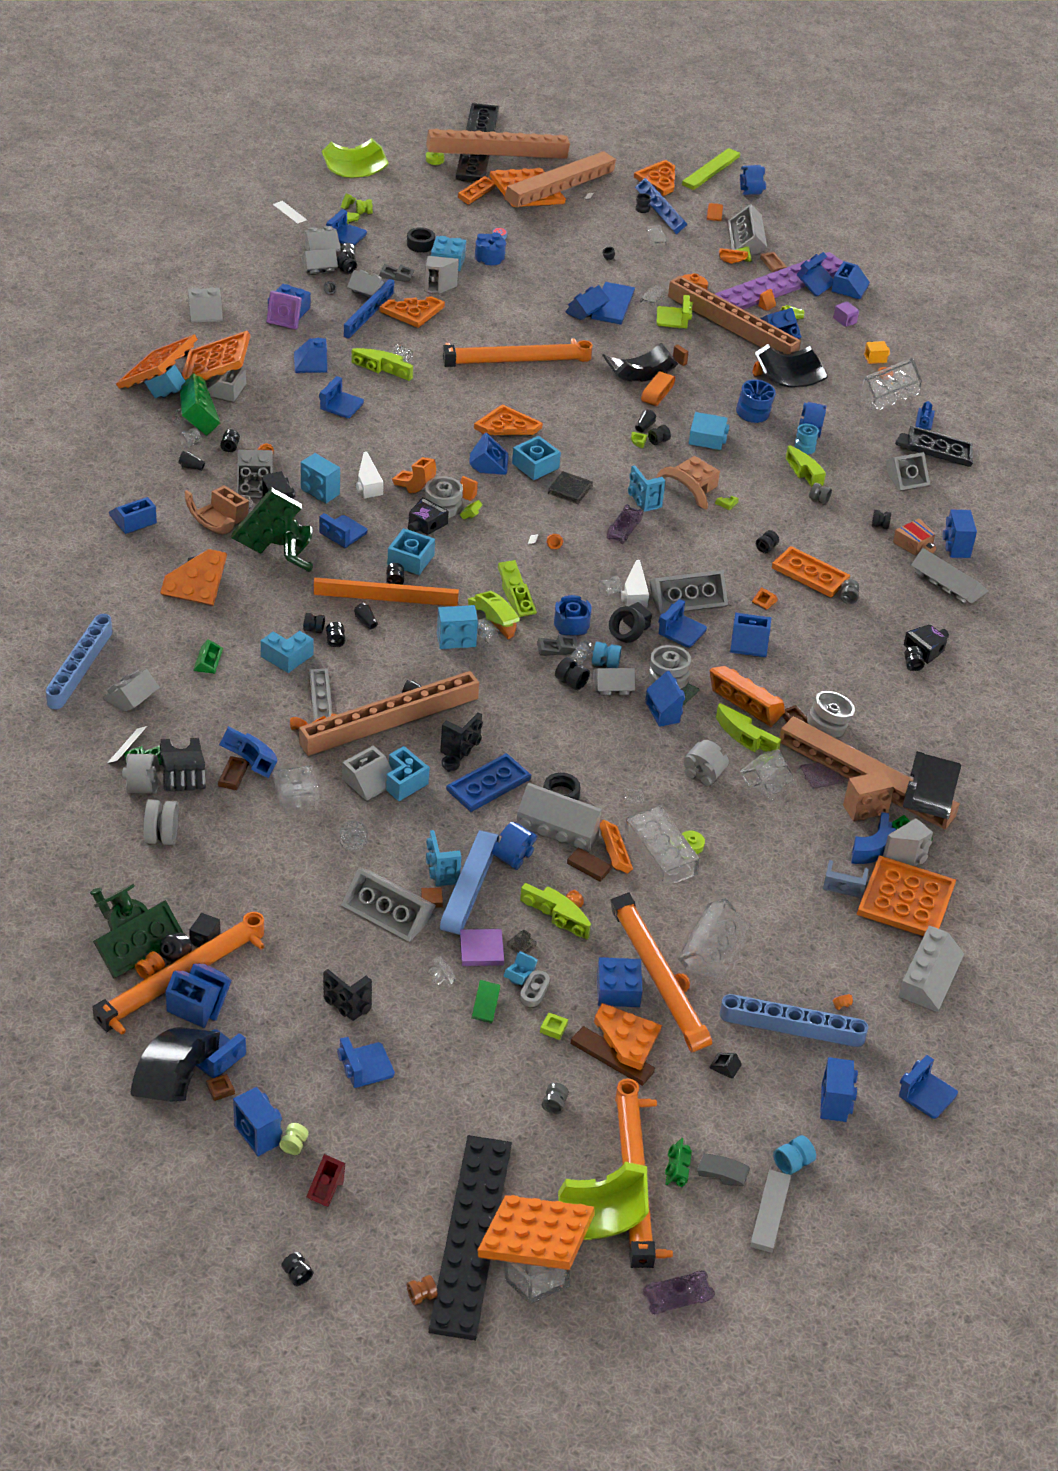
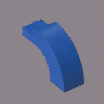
M228 726L219 745L246 759L252 767L251 770L269 778L277 763L275 753L256 737L249 733L245 735Z
M881 812L878 832L870 837L855 836L852 849V864L876 862L879 855L883 856L888 835L896 831V828H892V822H889V813Z

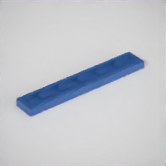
M646 177L635 186L640 194L646 193L651 196L649 204L676 234L688 225Z
M389 279L344 323L345 338L349 339L394 294V280Z

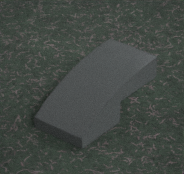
M384 264L379 276L396 281H410L414 270L400 265L397 269Z
M558 634L556 640L539 638L537 641L539 655L543 656L566 655L578 652L579 649L576 637Z
M704 1153L697 1171L701 1177L720 1178L724 1185L744 1186L750 1167L727 1157Z

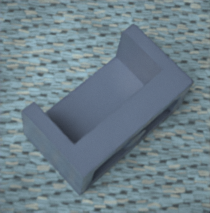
M829 860L823 889L863 898L869 869L865 868L863 878L831 871L833 861Z

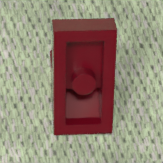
M324 1154L306 1198L329 1207L337 1186L344 1183L346 1163Z

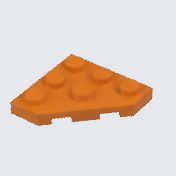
M663 160L634 172L635 179L641 182L646 177L662 196L674 192L675 165L669 161Z
M432 296L426 297L425 300H417L416 297L404 298V301L395 302V299H389L380 306L379 312L419 328L445 307V302Z
M503 404L474 423L475 430L482 434L487 433L488 435H534L543 427L542 422Z
M207 549L165 575L160 594L214 606L227 553Z
M603 1003L594 1019L597 1028L600 1027L604 1032L603 1037L609 1046L617 1052V1058L620 1063L642 1070L658 1038L662 1025Z

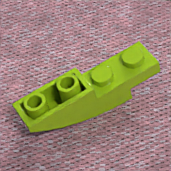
M352 349L351 363L376 373L385 371L408 381L413 378V365L404 362L402 356L374 349Z
M516 560L498 563V570L502 578V588L518 617L535 615L537 611L527 584L523 583Z
M493 591L476 594L475 597L468 598V605H475L476 610L484 611L486 619L493 621L495 624L510 627L513 626V623L520 622L518 615L509 603Z
M721 703L718 704L716 719L734 740L753 752L761 749L773 756L779 753L780 738L752 725V718Z
M527 883L521 887V902L542 911L544 914L551 915L552 923L557 927L566 929L578 937L589 939L591 923L581 909L566 896L549 886L543 891Z

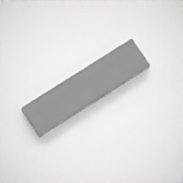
M309 669L313 719L315 721L322 716L328 718L333 713L328 669Z
M769 1170L750 1247L773 1253L791 1175Z

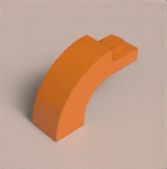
M421 457L411 466L413 472L402 470L392 478L393 484L406 487L408 493L419 492L429 480L435 478V459Z

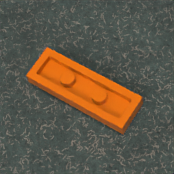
M484 176L460 191L457 198L469 205L494 189L496 185L491 179Z
M603 819L600 822L601 836L611 858V865L616 870L628 874L633 870L618 826Z

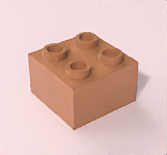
M885 771L849 778L843 806L853 821L881 816V812H889L895 786Z

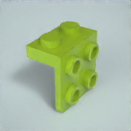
M690 295L683 296L682 308L657 307V326L688 328V320L692 319Z

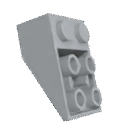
M238 450L237 493L244 498H262V475L273 473V450Z

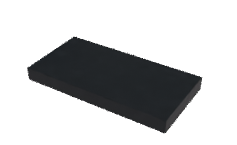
M910 426L908 430V450L918 453L924 452L925 455L968 467L972 466L973 443Z

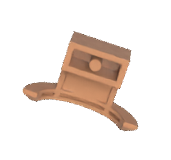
M694 455L676 467L661 469L656 478L663 477L665 479V477H670L680 481L692 492L697 505L703 509H708L705 493L718 487L720 471Z
M225 485L213 490L211 504L198 510L193 501L192 493L185 490V501L192 516L205 528L221 535L229 533L233 530L235 524L243 521L248 515L249 500Z

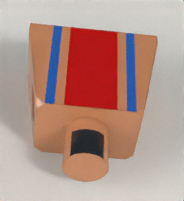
M921 519L914 520L895 530L893 543L913 555L919 554L922 548L932 554L936 550V547L933 545L935 534Z

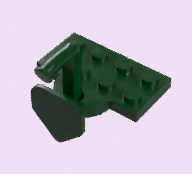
M271 488L232 532L231 538L260 554L271 543L284 545V556L287 561L306 570V572H311L313 569L312 562H306L297 557L309 544L313 535L311 526H301L294 518L302 509V504Z
M134 884L115 892L107 898H104L101 892L102 888H96L90 892L96 902L94 904L95 908L99 907L104 918L108 920L110 931L95 939L93 943L113 979L134 968L135 964L140 960H145L146 955L151 951L161 952L160 943L166 935L178 932L183 933L166 900L147 909L140 901L131 899L128 891L135 887ZM109 901H110V902L112 903V905H113V907H112L111 909H110L109 905L107 904V902H109Z

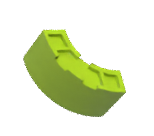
M372 138L362 145L355 146L353 149L339 146L331 141L321 151L328 169L342 177L371 176L389 165L381 145Z
M625 1162L618 1170L607 1175L606 1180L597 1182L596 1179H565L558 1191V1201L594 1207L595 1215L583 1240L600 1239L620 1234L636 1226L648 1215L647 1166Z

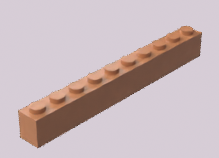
M428 129L426 146L428 152L567 158L570 142L565 135Z
M604 151L509 185L507 186L504 199L515 207L523 206L613 172L616 159Z
M681 276L670 281L669 298L683 304V296L690 295L693 311L755 345L763 348L769 344L772 348L784 354H791V352L800 350L801 340Z
M471 671L301 726L299 727V744L307 756L476 700L479 695V681Z
M794 716L781 728L779 738L782 744L848 779L885 771L895 786L891 802L900 807L903 806L909 781L913 782L912 778ZM953 800L949 819L908 808L904 809L946 829L956 817L960 803Z

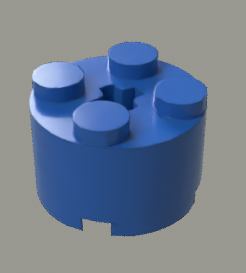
M761 165L741 167L743 174H740V188L745 191L743 195L762 194V191L766 190V182L763 178L765 167H761Z
M494 232L492 234L477 235L475 259L479 263L481 261L485 265L493 266L505 260L506 241L501 237L500 233Z
M812 402L804 403L801 415L804 419H800L799 425L812 424L816 426L819 430L818 438H820L827 405Z
M576 595L564 596L561 598V601L556 602L554 626L560 635L575 636L587 633L590 627L592 610L590 602L587 600L585 602L581 600L580 596Z
M512 821L501 832L500 836L502 838L500 843L496 841L492 854L518 870L523 863L522 859L525 856L529 858L535 849L532 845L538 836L519 823Z

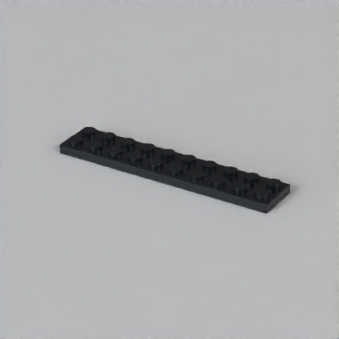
M472 103L466 130L495 132L499 106ZM460 154L456 180L476 182L486 176L490 155Z
M467 1135L437 1284L438 1297L434 1299L428 1333L476 1341L491 1259L478 1257V1248L502 1202L512 1142Z

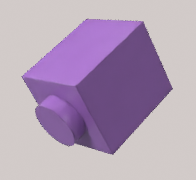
M846 301L835 306L833 318L844 327L857 323L859 310Z

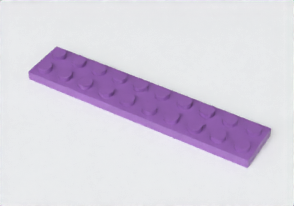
M828 252L825 253L827 258L821 265L833 277L843 261ZM805 261L723 290L715 295L744 310L759 304L760 294L768 289H772L774 298L806 287V285L796 274L800 271V266Z

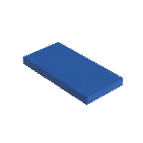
M605 282L602 290L610 300L604 307L594 312L591 319L622 325L635 292V287Z
M506 753L446 785V790L472 812L531 780V774Z

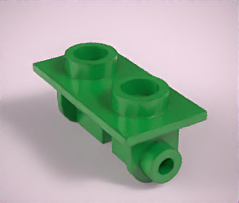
M681 1138L676 1144H672L668 1150L669 1163L665 1169V1175H667L665 1185L674 1181L678 1186L683 1187L688 1182L689 1168L687 1167L690 1166L692 1150L689 1145H683L684 1138Z

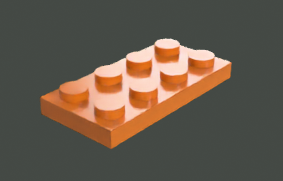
M792 546L783 552L772 563L771 567L831 598L841 589L842 583L850 579L849 574Z

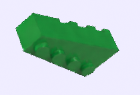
M193 373L181 385L182 416L208 436L220 424V420L205 380Z

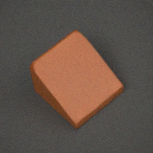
M709 203L707 220L722 221L723 205Z
M768 289L760 294L758 306L766 311L776 306L772 289Z
M462 476L460 481L463 487L462 498L471 501L477 495L478 482Z
M761 587L752 602L767 610L777 602L778 598L775 594Z

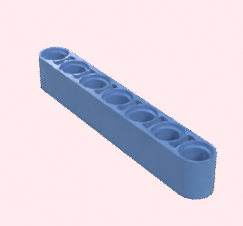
M99 614L93 619L47 686L46 699L49 708L60 709L65 705L112 635V622L109 615Z
M479 830L443 913L440 930L461 935L460 930H463L494 857L492 850L496 841L499 842L498 834Z
M733 994L723 997L720 1008V1017L726 1022L854 1047L862 1046L865 1043L868 1032V1024L861 1019Z

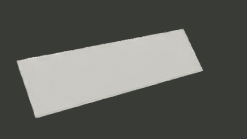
M283 201L273 204L296 223L307 220Z
M147 726L136 729L108 763L118 761Z

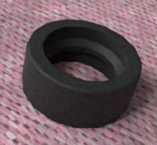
M417 227L408 231L407 247L410 250L420 253L432 250L435 242V233L432 230Z
M629 606L620 607L615 610L609 620L610 633L625 643L637 640L643 634L645 628L643 615ZM627 615H633L635 618L633 628L630 632L621 634L619 632L620 622Z
M558 772L551 774L544 781L543 788L552 791L551 789L554 787L563 786L573 791L564 796L579 800L580 782L573 775Z

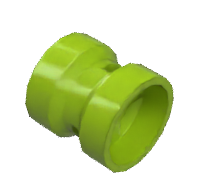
M356 200V212L359 215L363 213L372 214V200Z

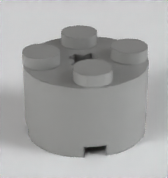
M709 740L698 741L684 757L685 774L690 778L696 777L700 779L705 786H710L727 768L729 764L726 754L723 756L720 752L722 748L716 743Z
M127 754V767H123L122 770L123 779L127 781L126 793H156L160 779L157 778V772H160L157 755Z

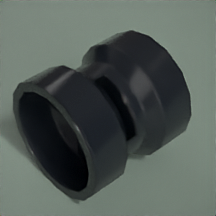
M646 193L638 194L636 196V211L648 213L650 211L649 203L651 202V196Z
M345 253L338 256L337 264L340 269H343L347 274L353 273L356 270L357 262Z
M661 425L657 429L649 430L648 438L653 445H658L661 441L666 442L670 440L671 432L666 425Z
M233 429L226 430L220 443L221 449L225 452H234L240 440L239 433Z
M874 509L872 526H882L885 529H889L892 512L886 511L883 513L880 510Z
M772 530L766 531L756 540L757 549L763 553H768L773 547L778 545L779 536Z
M399 563L389 564L386 568L387 584L403 585L404 567Z
M306 613L303 630H315L317 633H323L325 615L314 616L312 613Z
M332 622L326 627L327 643L331 647H341L345 644V630L340 622Z
M917 646L907 648L904 652L907 669L910 671L922 670L925 665L922 649Z
M301 1252L290 1254L281 1264L285 1273L290 1274L289 1279L294 1286H300L308 1282L314 1274L310 1265L305 1264V1258Z

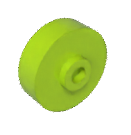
M427 152L426 162L432 165H440L444 162L445 155L444 153Z
M685 831L680 835L678 846L681 851L690 855H696L703 851L705 838L702 834L696 831Z

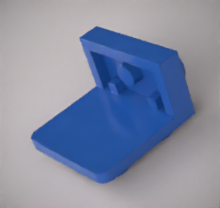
M343 209L326 223V226H332V228L337 230L339 243L342 244L351 243L355 246L367 235L366 230L347 224V211Z
M824 252L820 255L815 254L809 262L805 261L800 266V271L796 274L816 297L831 288L834 280L821 265L827 258Z
M338 376L330 381L319 394L320 409L344 418H351L364 404V399L342 392V378Z
M325 513L319 516V533L344 548L368 533L366 527L345 515H341L337 519H333Z
M678 599L659 617L658 634L690 648L706 632L707 626L684 616L685 601Z
M220 1032L219 1049L201 1064H196V1066L211 1078L220 1076L246 1055V1038L239 1033L230 1040Z
M349 1037L340 1039V1048L337 1049L338 1058L343 1062L347 1078H350L353 1088L394 1077L395 1071L382 1043L377 1042L354 1049Z
M926 1055L921 1061L917 1060L910 1073L906 1072L902 1076L899 1097L929 1117L936 1119L957 1097L958 1091L931 1074L934 1059Z

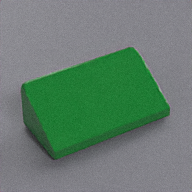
M207 639L201 646L193 671L215 674L223 647Z

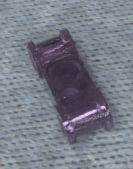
M626 504L617 519L609 527L607 539H614L624 544L637 524L640 523L643 510L631 508L630 505Z
M702 1270L660 1282H652L642 1290L644 1296L648 1298L650 1303L649 1310L652 1314H660L668 1310L707 1302L715 1295L714 1289L709 1286L707 1281V1272Z

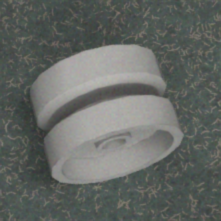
M439 476L432 478L426 483L425 499L448 510V518L460 513L462 509L463 487L458 480L452 477Z
M673 645L660 646L654 649L650 659L649 680L651 684L666 671H670L673 678H676L679 688H684L689 683L691 664L689 652L684 648Z
M821 691L817 694L813 706L808 713L807 722L809 725L832 737H840L844 735L855 712V708L852 702L844 695L833 691Z
M149 799L147 801L144 815L145 843L156 844L161 836L163 845H175L179 820L178 801H166L163 809L160 800Z

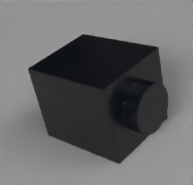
M639 602L630 605L629 607L636 609L643 615L645 619L644 630H647L651 626L652 613ZM627 615L623 618V622L632 629L635 618L633 615Z
M201 913L189 929L191 944L200 947L220 935V919Z

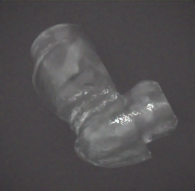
M588 641L580 642L578 648L569 658L577 662V664L583 663L587 655L593 652L592 644Z

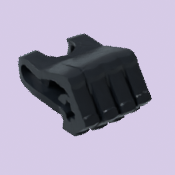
M190 738L189 746L183 749L172 746L170 739H161L160 760L164 767V790L194 791L195 788L205 789V761L199 738Z

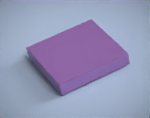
M270 291L266 323L296 330L298 328L302 298Z
M502 929L460 930L462 966L504 965Z

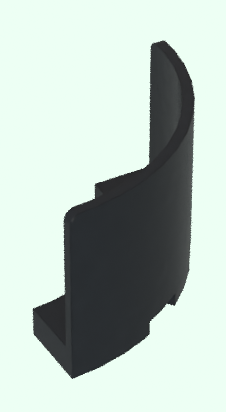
M662 343L648 353L636 358L615 359L605 354L602 355L616 376L632 382V380H640V382L652 380L659 371L668 373L678 365L677 361Z
M767 344L755 352L766 376L781 386L791 388L807 387L828 378L817 354L811 346L800 351L791 352V354H784Z
M917 751L910 776L914 777L913 782L909 781L902 807L949 819L961 764Z
M175 1027L162 1032L149 1044L138 1062L131 1085V1095L169 1102L186 1101L189 1083L194 1074L192 1070L196 1064H201L219 1049L220 1032Z

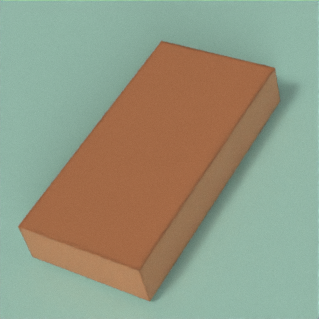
M775 252L763 253L760 256L772 273L787 268Z

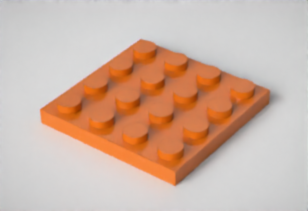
M542 168L490 171L489 177L505 197L507 186L545 173ZM557 192L523 206L565 204L566 198L561 192Z
M248 330L189 350L182 372L184 380L186 381L193 373L201 376L204 380H208L212 376L223 375L227 371L240 369L243 366L250 340Z
M193 334L153 350L116 383L119 389L123 387L129 388L135 383H142L146 378L150 380L156 374L158 376L164 374L167 371V367L173 366L176 363V359H180L185 355V351H189L194 347L193 344L198 340L196 335Z
M879 855L859 905L857 915L924 936L929 925L940 929L956 879Z
M505 1195L478 1248V1257L570 1270L595 1215L594 1207L585 1206L584 1204H570L561 1201Z

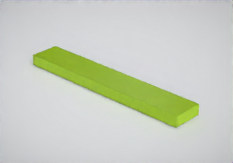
M730 148L726 149L684 179L682 186L695 190L740 157V152Z

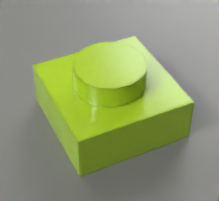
M477 500L467 505L459 515L462 519L474 518L479 514L478 510L482 507V503Z
M548 1012L540 1027V1033L560 1040L568 1026V1019Z

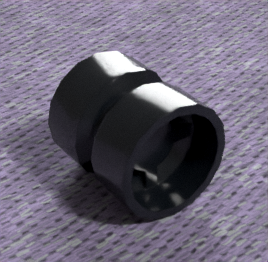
M566 657L558 664L555 670V677L578 691L588 682L590 670Z

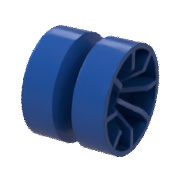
M753 379L744 382L736 407L737 414L742 419L752 423H760L767 420L774 402L775 389L769 383L762 380Z

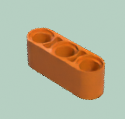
M659 371L644 389L641 401L658 406L673 388L675 376Z

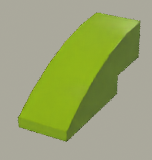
M791 445L788 446L786 460L797 477L805 478L811 488L814 483L824 486L826 472L806 453Z

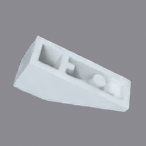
M367 452L363 453L358 483H356L357 492L361 493L363 498L383 495V480Z
M636 560L625 582L624 591H621V600L625 602L626 606L639 602L646 608L648 606L649 592L641 562Z

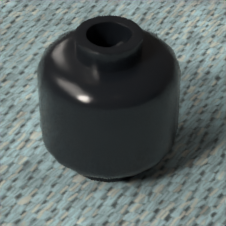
M180 932L166 935L160 943L161 954L168 961H177L192 951L191 940L186 934Z

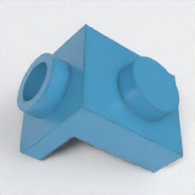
M519 952L515 963L505 970L503 977L510 979L514 984L523 985L530 973L535 971L538 960L523 952Z

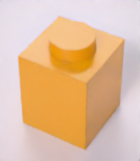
M885 341L866 342L864 356L869 364L887 363L890 349Z

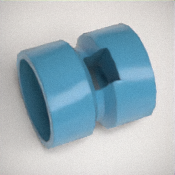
M812 424L799 425L794 447L807 455L814 453L819 433L818 428Z
M596 641L592 665L602 667L605 664L607 668H618L622 646L613 644L607 646L606 643Z
M799 1135L788 1144L775 1149L773 1157L777 1167L784 1174L792 1175L803 1166L816 1160V1151L807 1137Z

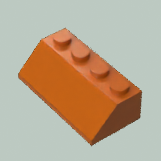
M726 666L714 667L709 670L712 691L769 727H772L785 713L784 702L780 697L771 695L765 688L759 687L749 678L739 675L736 670L729 669Z

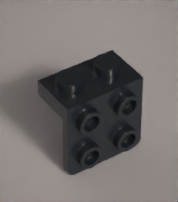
M478 712L463 728L446 720L442 724L440 752L446 756H457L460 760L464 756H468L471 749L481 742L482 714Z
M329 969L323 972L324 1000L329 1005H334L342 1016H347L350 1020L354 1021L370 1011L372 1008V980L368 976H364L352 986H349Z

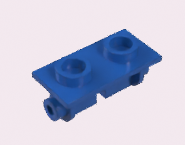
M926 401L923 403L922 408L918 409L915 427L931 430L935 412L932 410L931 402Z

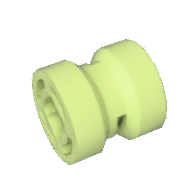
M290 1123L285 1131L286 1135L282 1137L279 1146L286 1153L298 1155L303 1148L302 1143L306 1141L309 1132L301 1124Z

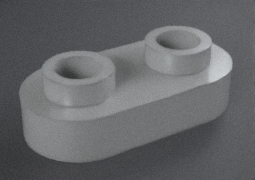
M536 970L530 973L521 990L520 1000L523 1005L535 1007L541 1003L550 981V977L546 972Z

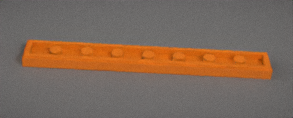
M314 578V595L458 606L459 589Z

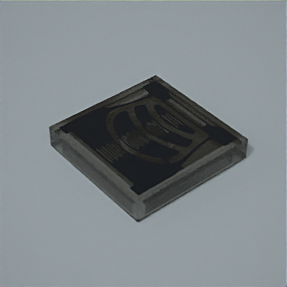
M562 471L548 488V494L579 504L592 488L593 481Z

